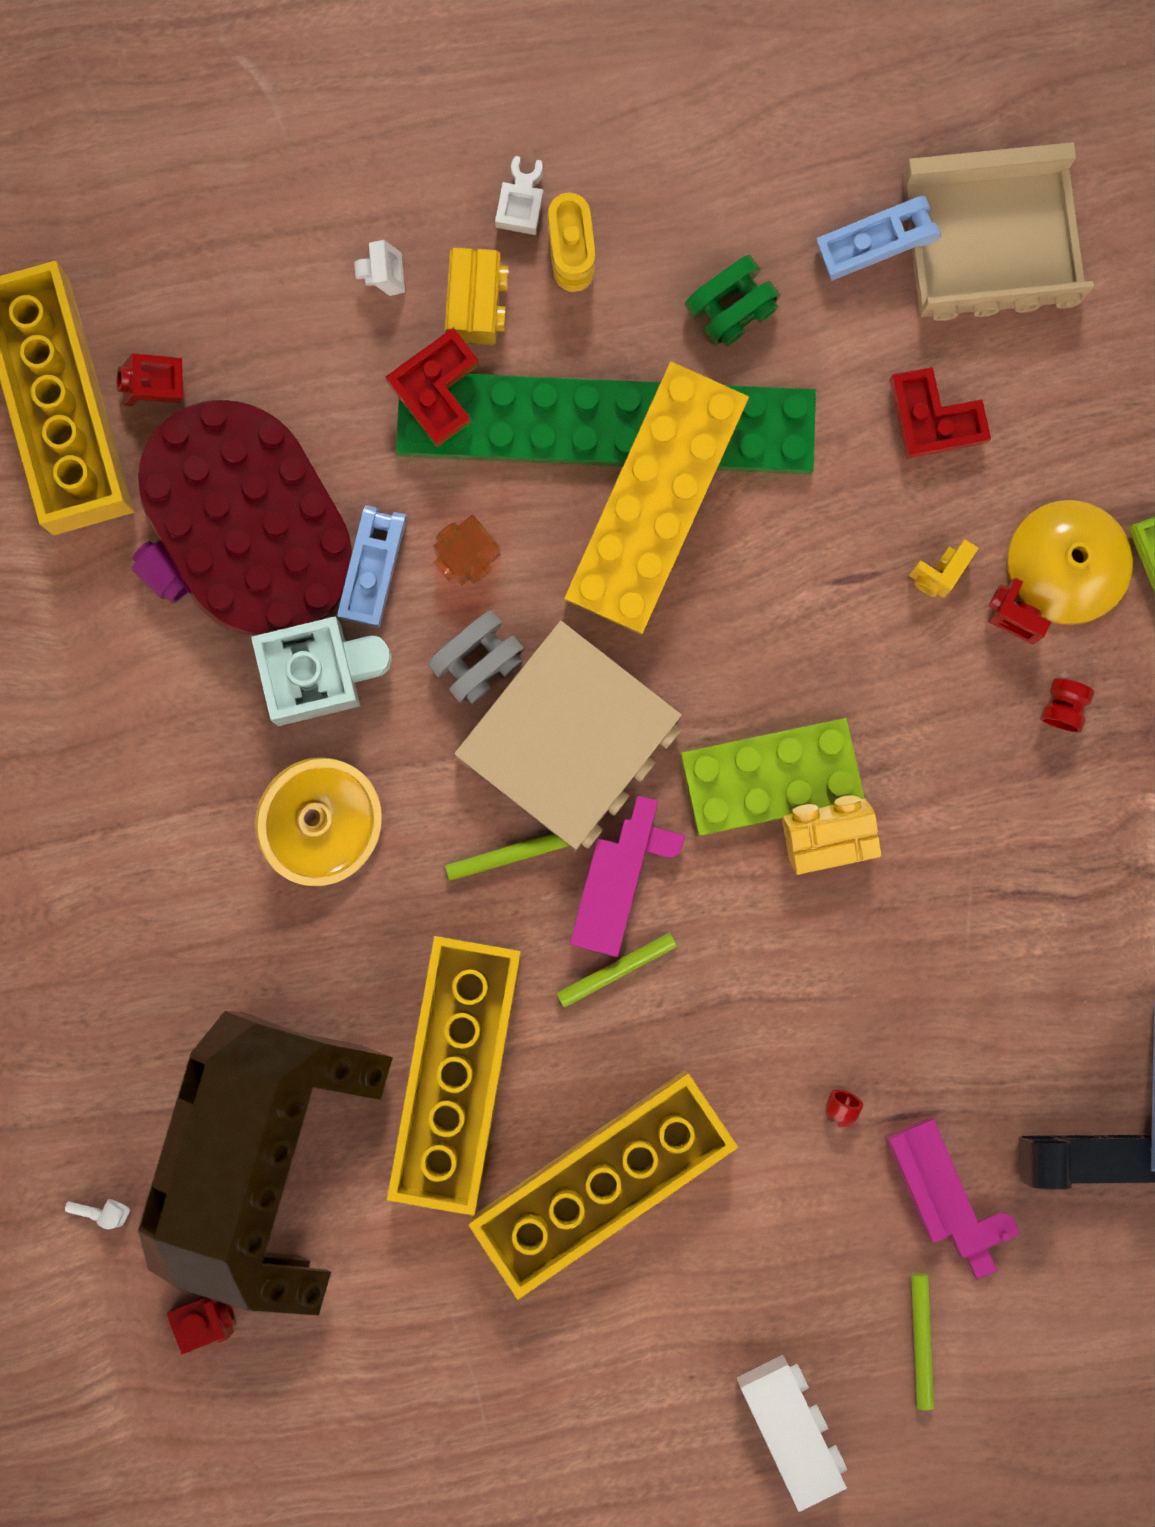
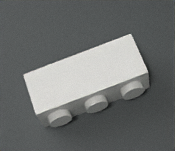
M781 1355L736 1377L798 1511L805 1510L847 1489L840 1474L848 1471L837 1446L834 1445L828 1448L821 1433L828 1430V1427L817 1404L808 1407L802 1392L809 1389L798 1364L789 1367L785 1357Z

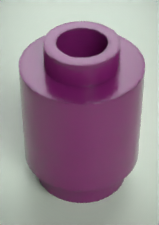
M148 541L134 553L132 559L135 563L132 571L161 599L167 598L173 604L188 593L186 586L160 541L154 544Z

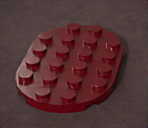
M212 400L190 405L177 411L157 427L146 443L139 464L140 500L150 525L199 608L220 626L228 630L233 629L253 636L323 620L335 608L342 597L352 557V546L342 516L292 432L270 413L253 405L231 400Z

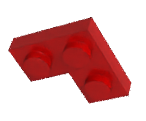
M454 327L385 376L387 383L436 447H439L471 423L470 417L448 388L477 368L479 360Z
M933 367L893 374L890 377L889 381L906 459L988 444L991 440L983 399L942 407Z

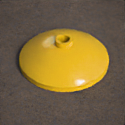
M1062 500L1036 509L1019 524L1008 546L1006 566L1010 582L1015 578L1024 581L1017 594L1022 603L1042 612L1041 617L1048 621L1074 625L1095 620L1118 604L1126 593L1131 581L1133 555L1124 530L1111 515L1101 508L1086 502ZM1073 550H1079L1083 554V563L1073 560Z
M324 757L299 761L281 771L267 786L259 801L255 817V834L259 849L267 863L277 873L292 882L306 886H325L337 883L355 873L372 854L381 830L382 813L380 801L367 777L358 769L343 761ZM314 810V819L309 823H305L304 816L306 812Z

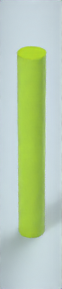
M552 833L446 864L445 867L449 881L565 848L569 845Z
M667 933L556 994L563 1007L566 1008L677 948V945L671 934Z
M912 1273L911 1289L917 1409L933 1410L935 1407L929 1276L927 1273Z

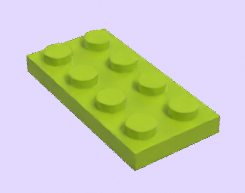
M847 718L680 753L698 836L782 819L784 815L793 814V809L801 805L813 804L817 805L818 808L835 805V800L843 796L854 795L860 797V799L865 798Z

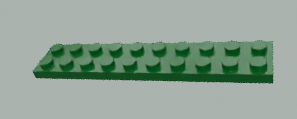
M467 374L449 387L448 390L470 417L471 423L439 447L435 446L400 398L398 399L397 457L623 467L661 382ZM724 385L749 396L716 471L812 475L814 471L816 389Z

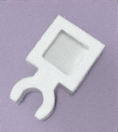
M515 156L511 163V175L515 184L502 183L495 227L536 235L544 194L543 189L533 187L538 185L542 179V161L536 160L534 171L530 174H524L520 171V157Z

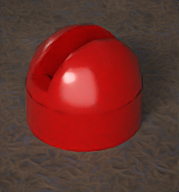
M833 1090L826 1103L825 1112L830 1122H833L835 1119L838 1120V1127H849L859 1118L863 1102L856 1095L848 1091Z

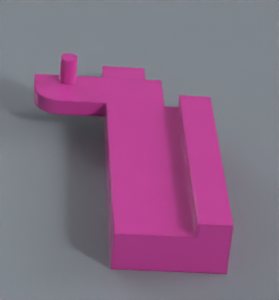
M637 796L631 820H624L619 843L597 839L570 945L619 957L646 852L672 858L677 856L683 847L685 835L652 827L658 801Z
M928 1118L886 1136L928 1239L936 1243L948 1238L947 1236L950 1235L958 1255L961 1258L967 1257L973 1274L977 1279L996 1272L997 1269L988 1248L1000 1242L1009 1241L1010 1238L1019 1235V1229L1015 1220L1003 1212L977 1221L935 1120Z

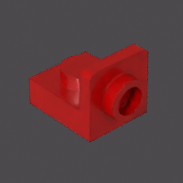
M132 353L123 364V367L119 366L117 371V391L123 392V405L133 406L137 400L179 404L184 399L182 358Z
M1015 578L1006 587L999 585L988 606L994 610L988 622L1033 645L1045 637L1051 622L1042 618V612L1037 608L1025 603H1019V605L1013 603L1024 582Z
M204 1296L173 1308L166 1313L181 1355L215 1341L218 1343L226 1341L234 1332L232 1326L236 1324L235 1314L231 1305Z

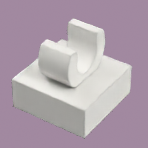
M385 240L369 243L370 258L354 262L356 279L365 278V285H375L390 296L405 293L402 253Z

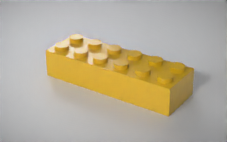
M56 260L1 275L0 382L39 525L54 536L135 513L70 278Z
M670 361L564 597V601L639 635L643 634L749 396Z
M434 936L387 1201L475 1215L522 951Z
M684 1070L475 1213L474 1216L472 1215L468 1226L516 1299L519 1300L739 1147L689 1073Z

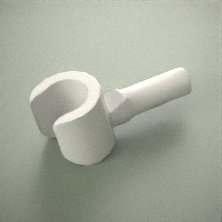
M112 1199L107 1200L103 1210L68 1201L65 1206V1212L91 1218L102 1228L113 1229L124 1224L130 1208Z

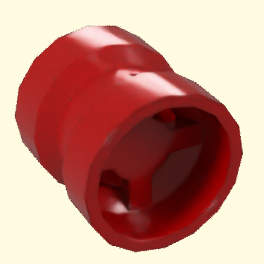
M1053 679L1049 690L1052 698L1050 704L1044 706L1040 720L1061 730L1076 733L1082 732L1085 723L1083 712L1085 707L1091 704L1095 691L1091 687L1073 680Z

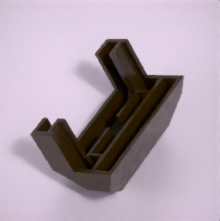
M224 1011L190 1053L140 1221L138 1233L148 1270L177 1288L248 1311L319 1316L331 1272L327 1269L309 1268L311 1261L300 1255L266 1252L313 1088L381 1100L393 1057L362 1045L294 1032L245 1012Z

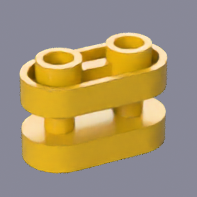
M563 193L553 199L548 209V235L553 275L556 283L562 289L578 292L587 288L594 278L595 245L589 205L583 197L575 193Z

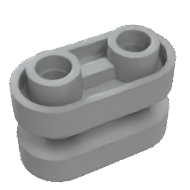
M492 610L477 618L440 649L427 663L438 678L450 671L457 679L449 691L459 703H463L466 700H469L471 704L476 703L491 690L488 682L500 672L504 677L508 676L524 661L520 655L525 648L515 636H511L502 642L495 634L503 625V622ZM483 645L489 654L470 669L463 660L479 646Z

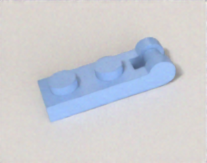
M926 196L913 198L816 238L817 246L831 281L914 247L926 246L941 237V233L937 223L931 222L928 214L931 208ZM913 220L915 228L905 232L902 222Z
M365 505L337 617L342 620L380 628L401 539L406 527L407 514L394 512L393 515L379 513V509L376 507ZM374 530L388 531L386 541L372 538Z

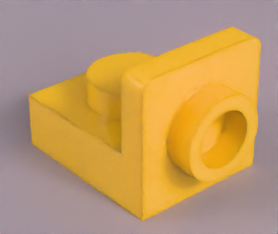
M964 539L956 549L951 546L947 547L935 566L941 572H938L923 561H919L909 576L916 580L915 586L925 594L936 597L938 594L944 598L953 589L979 548Z

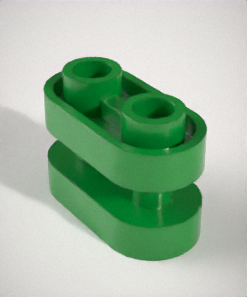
M751 255L740 258L702 285L684 304L694 319L707 314L712 320L706 326L704 332L714 345L722 342L725 346L733 344L745 333L744 327L755 319L759 323L763 322L779 308L776 302L781 294L772 282L767 281L758 286L753 280L759 274L761 268ZM740 290L744 297L724 310L721 303Z

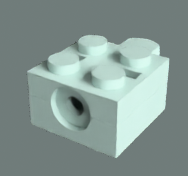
M336 616L251 637L270 720L277 726L360 707L355 682L383 676L389 671L392 663L391 652L387 644L380 637L371 635L345 642L342 625Z

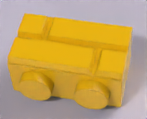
M454 247L450 249L445 333L454 327L466 344L494 345L496 344L497 331L505 332L506 306H499V291L507 292L509 266L501 265V254L499 251Z
M854 795L843 796L835 800V805L818 808L817 805L813 804L801 805L793 809V814L782 816L788 858L797 875L881 857L875 812L866 798L860 799V797Z

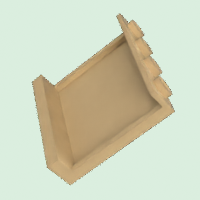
M1074 142L909 159L902 174L905 202L919 196H926L931 208L928 213L931 222L937 223L941 233V237L935 242L911 249L920 318L933 316L935 321H945L957 317L958 314L974 312V315L977 317H985L998 313L1000 309L1015 308L1016 312L1024 313L1034 311L1040 308V305L1056 304L1057 308H1070L1079 305L1093 289L1094 282L1084 280L1069 168L1076 159ZM907 220L908 229H914L913 220Z
M560 620L454 755L464 765L473 769L571 846V849L576 852L581 844L589 849L601 834L603 828L598 823L607 811L615 816L630 796L624 790L632 779L635 778L641 782L656 762L650 757L661 744L667 749L681 732L682 728L676 725V723L680 720L682 714Z

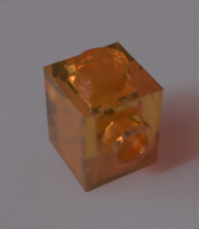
M473 514L459 525L453 522L438 533L436 536L438 542L433 545L435 554L438 557L433 561L437 569L448 581L455 577L461 586L469 580L472 584H475L483 579L492 570L490 564L501 556L500 546Z

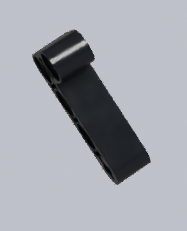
M1152 1134L1020 1136V1182L1032 1188L1048 1190L1070 1189L1072 1184L1155 1183V1172L1151 1171Z

